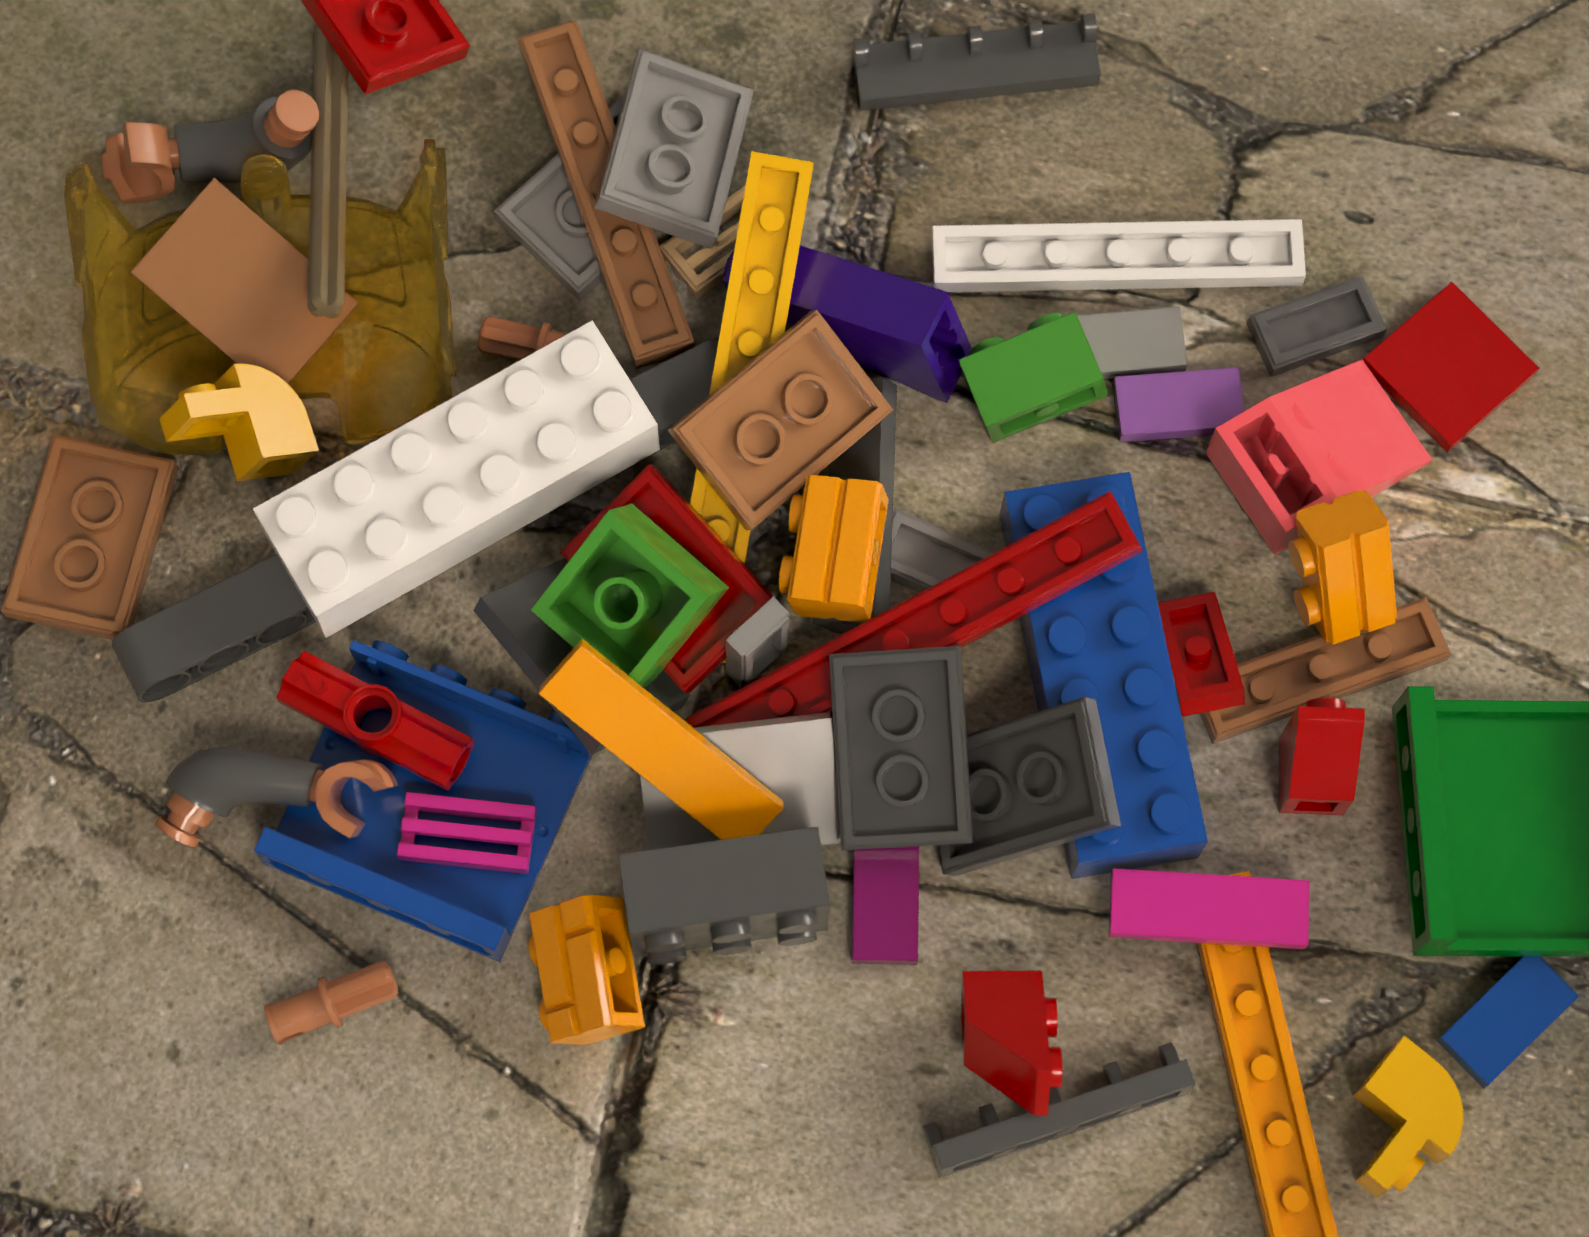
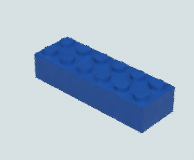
M1130 472L1004 492L999 515L1006 547L1111 491L1143 552L1020 617L1038 712L1082 697L1093 698L1097 701L1121 827L1065 843L1071 879L1111 873L1113 868L1136 869L1196 859L1208 843Z

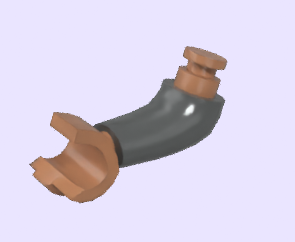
M289 90L278 97L268 98L259 104L254 111L238 117L216 121L174 124L175 138H169L167 125L126 122L122 127L123 133L106 137V153L101 155L104 179L112 182L120 201L133 203L157 200L172 193L175 190L174 169L178 168L180 179L184 182H211L214 178L219 182H239L281 175L302 162L311 151L312 130L319 120V109L317 103L310 95L299 90Z
M212 748L197 751L180 762L171 772L165 782L174 791L166 804L171 812L168 816L160 815L155 826L176 841L190 847H196L201 839L196 831L199 826L207 828L215 814L221 817H228L233 808L242 804H279L311 807L316 802L320 815L326 823L346 837L353 838L359 836L366 823L351 815L343 807L341 792L345 783L353 777L366 783L373 792L399 785L394 774L383 763L371 759L338 763L324 771L323 765L320 763L245 749Z

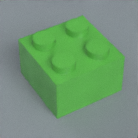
M628 504L609 510L532 607L531 611L573 648L581 639H584L645 688L654 682L729 587L636 506Z

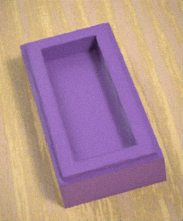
M1238 367L1114 377L1113 393L1119 443L1211 436L1215 428L1244 412Z

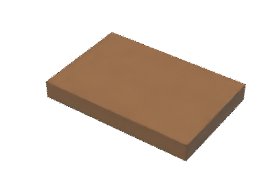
M215 178L131 271L132 275L236 364H251L265 368L278 375L288 384L292 382L359 305L345 291L344 304L339 316L330 319L326 316L315 317L307 308L309 259Z
M813 310L670 427L668 432L744 529L752 530L805 485L806 476L819 474L894 409L818 310Z
M53 435L1 608L3 615L7 618L114 640L122 631L132 626L178 471L175 460Z

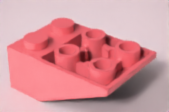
M1363 359L1270 396L1215 428L1206 451V455L1274 555L1288 548L1289 541L1298 539L1295 518L1297 511L1322 502L1332 504L1334 498L1357 490L1368 492L1372 498L1430 464L1432 458Z

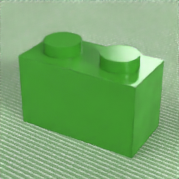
M1076 311L1062 316L1061 313L1044 315L1031 322L1027 327V332L1004 340L1003 337H993L984 340L970 349L969 356L959 359L993 443L1109 396L1103 375Z

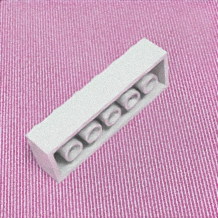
M592 320L253 508V511L264 534L325 638L659 451L658 424Z

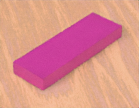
M1113 868L1110 876L1108 937L1306 949L1309 945L1310 881Z

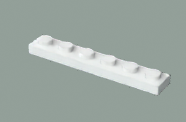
M1302 219L932 226L933 288L946 292L1302 286L1306 278Z

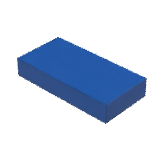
M1523 956L1436 1041L1484 1089L1555 1021L1579 995L1540 956Z

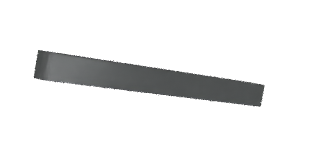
M719 337L703 342L630 379L658 424L660 450L676 443L668 429L709 396ZM275 554L130 626L114 638L112 647L138 700L146 703L170 696L316 623L279 557Z

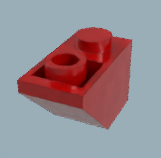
M1315 698L1308 700L1306 706L1297 707L1278 738L1279 813L1344 815L1355 798L1365 724V708H1346V702L1337 698Z
M963 971L960 1011L963 1065L1034 1116H1048L1050 1088L1062 1087L1063 1066L1061 1047H1049L1048 1038L1057 1037L1056 998H1045L1042 971Z

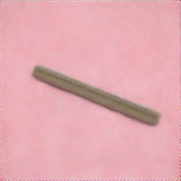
M316 25L314 28L313 99L319 109V120L312 130L307 308L315 317L326 316L331 319L341 314L345 297L349 71Z

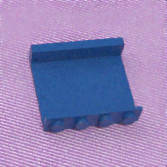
M353 640L349 649L355 664L350 675L369 685L377 684L387 687L396 695L398 700L473 738L475 745L469 756V761L458 781L454 782L447 791L382 756L375 757L365 754L356 747L353 741L325 727L309 759L310 762L322 764L324 771H326V769L338 763L371 759L383 763L394 774L399 786L373 792L366 783L353 777L345 783L341 792L343 807L351 815L366 823L357 837L348 838L333 829L322 819L316 802L311 807L288 805L277 830L274 831L265 827L254 851L264 865L492 960L501 962L592 755L558 713L551 712L548 719L524 710L526 703L509 692L492 688L489 695L465 686L468 680L450 668L433 664L430 671L407 662L408 654L391 644L375 640L372 647ZM373 709L367 712L361 719L360 729L369 733L379 732L390 723L392 713L385 709ZM406 792L535 806L537 813L529 873L521 874L399 860L397 852L398 845L401 843L402 817L405 816ZM420 812L419 819L514 830H520L521 823L425 812ZM416 835L415 845L516 856L518 845L427 835Z

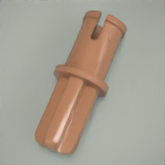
M487 317L482 323L479 332L478 348L482 353L520 361L567 335V333L553 331L552 325L546 322L540 328L495 317Z
M380 961L332 981H328L325 976L318 978V986L276 1003L264 1005V1013L275 1041L282 1045L290 1039L333 1023L336 1028L343 1026V1018L395 998L398 994V985L391 967L387 962Z

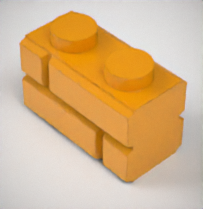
M819 475L806 476L804 494L793 495L789 510L790 533H797L794 556L785 555L783 557L779 574V591L781 594L788 595L787 600L794 614L802 617L835 618L840 621L864 623L871 619L889 501L883 484L870 480L850 478L842 480L839 477Z
M1357 490L1334 498L1332 504L1322 502L1297 511L1295 518L1298 539L1289 541L1288 547L1293 566L1303 581V587L1294 591V599L1306 626L1314 624L1326 643L1329 642L1333 645L1360 636L1361 630L1372 632L1395 624L1397 610L1389 520L1368 492Z
M593 894L582 895L561 902L560 905H552L529 913L532 935L529 938L528 950L533 963L538 967L543 995L539 1004V1017L542 1025L549 1032L550 1044H592L612 1038L614 1035H622L645 1028L623 897Z

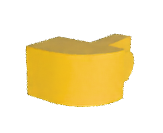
M233 364L214 384H199L181 391L178 394L179 399L159 418L166 442L223 435L237 481L293 474L319 451L308 414L297 393L278 375L265 368L251 364Z
M1404 1035L1392 1045L1353 1095L1359 1102L1394 1129L1393 1133L1355 1180L1375 1198L1387 1192L1391 1186L1401 1193L1410 1184L1425 1164V1161L1417 1155L1419 1150L1438 1164L1452 1154L1462 1133L1463 1105L1455 1082L1443 1066Z

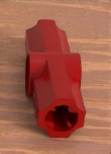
M303 651L297 659L292 661L282 678V684L276 696L280 704L353 741L356 747L365 754L375 757L382 756L447 791L454 782L458 781L475 745L473 738L398 700L396 695L387 687L377 684L369 685L306 651ZM373 709H385L392 713L390 723L385 729L374 733L365 732L360 729L361 719L367 712Z

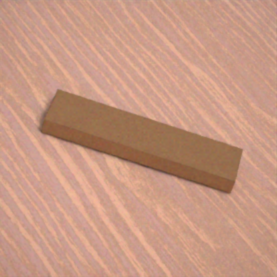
M1427 597L1397 607L1395 624L1372 632L1361 630L1360 636L1334 645L1329 642L1326 643L1322 635H1318L1237 664L1244 686L1245 705L1200 713L1212 744L1293 716L1297 707L1306 706L1308 700L1315 698L1341 699L1447 661L1451 656V652Z

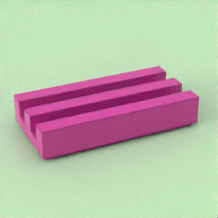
M406 792L405 816L402 817L401 843L398 845L397 852L399 860L521 874L529 873L537 813L535 806ZM420 812L517 822L521 823L520 830L423 820L419 819ZM416 835L518 845L517 856L415 845Z

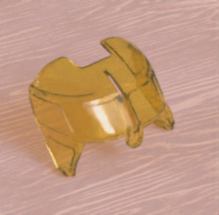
M424 139V148L419 156L420 170L397 211L366 199L346 197L345 291L359 305L289 384L300 399L329 398L337 404L342 439L346 444L374 442L453 398L452 377H456L451 300L443 261L448 260L445 148L436 147L434 139ZM265 154L250 157L242 166L241 190L243 198H240V200L309 259L310 195L291 194L288 170L284 162L277 157ZM88 162L77 163L72 168V172L66 174L64 198L75 280L77 285L82 286L84 321L82 326V343L91 402L95 403L98 422L117 434L156 452L171 455L217 454L223 448V435L166 442L159 418L179 399L178 394L181 391L199 384H214L236 363L131 273L135 266L187 208L168 213L136 229L98 188Z

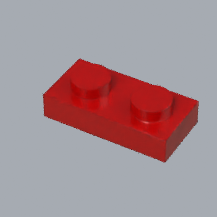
M1215 591L1159 602L1158 607L1182 717L1245 705L1244 686Z

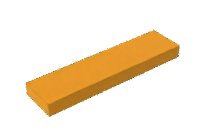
M584 639L580 640L541 684L539 694L721 840L760 835L783 810V800Z

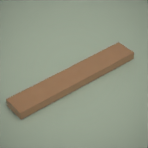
M576 20L518 37L522 56L635 368L679 355L695 347L693 336L653 228L594 208L616 127Z

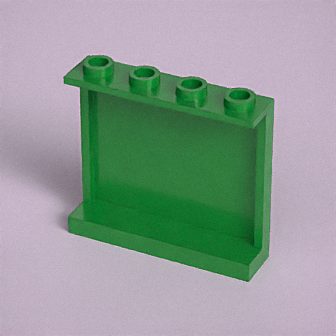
M1408 686L1392 706L1413 956L1589 957V701L1435 700L1434 686Z

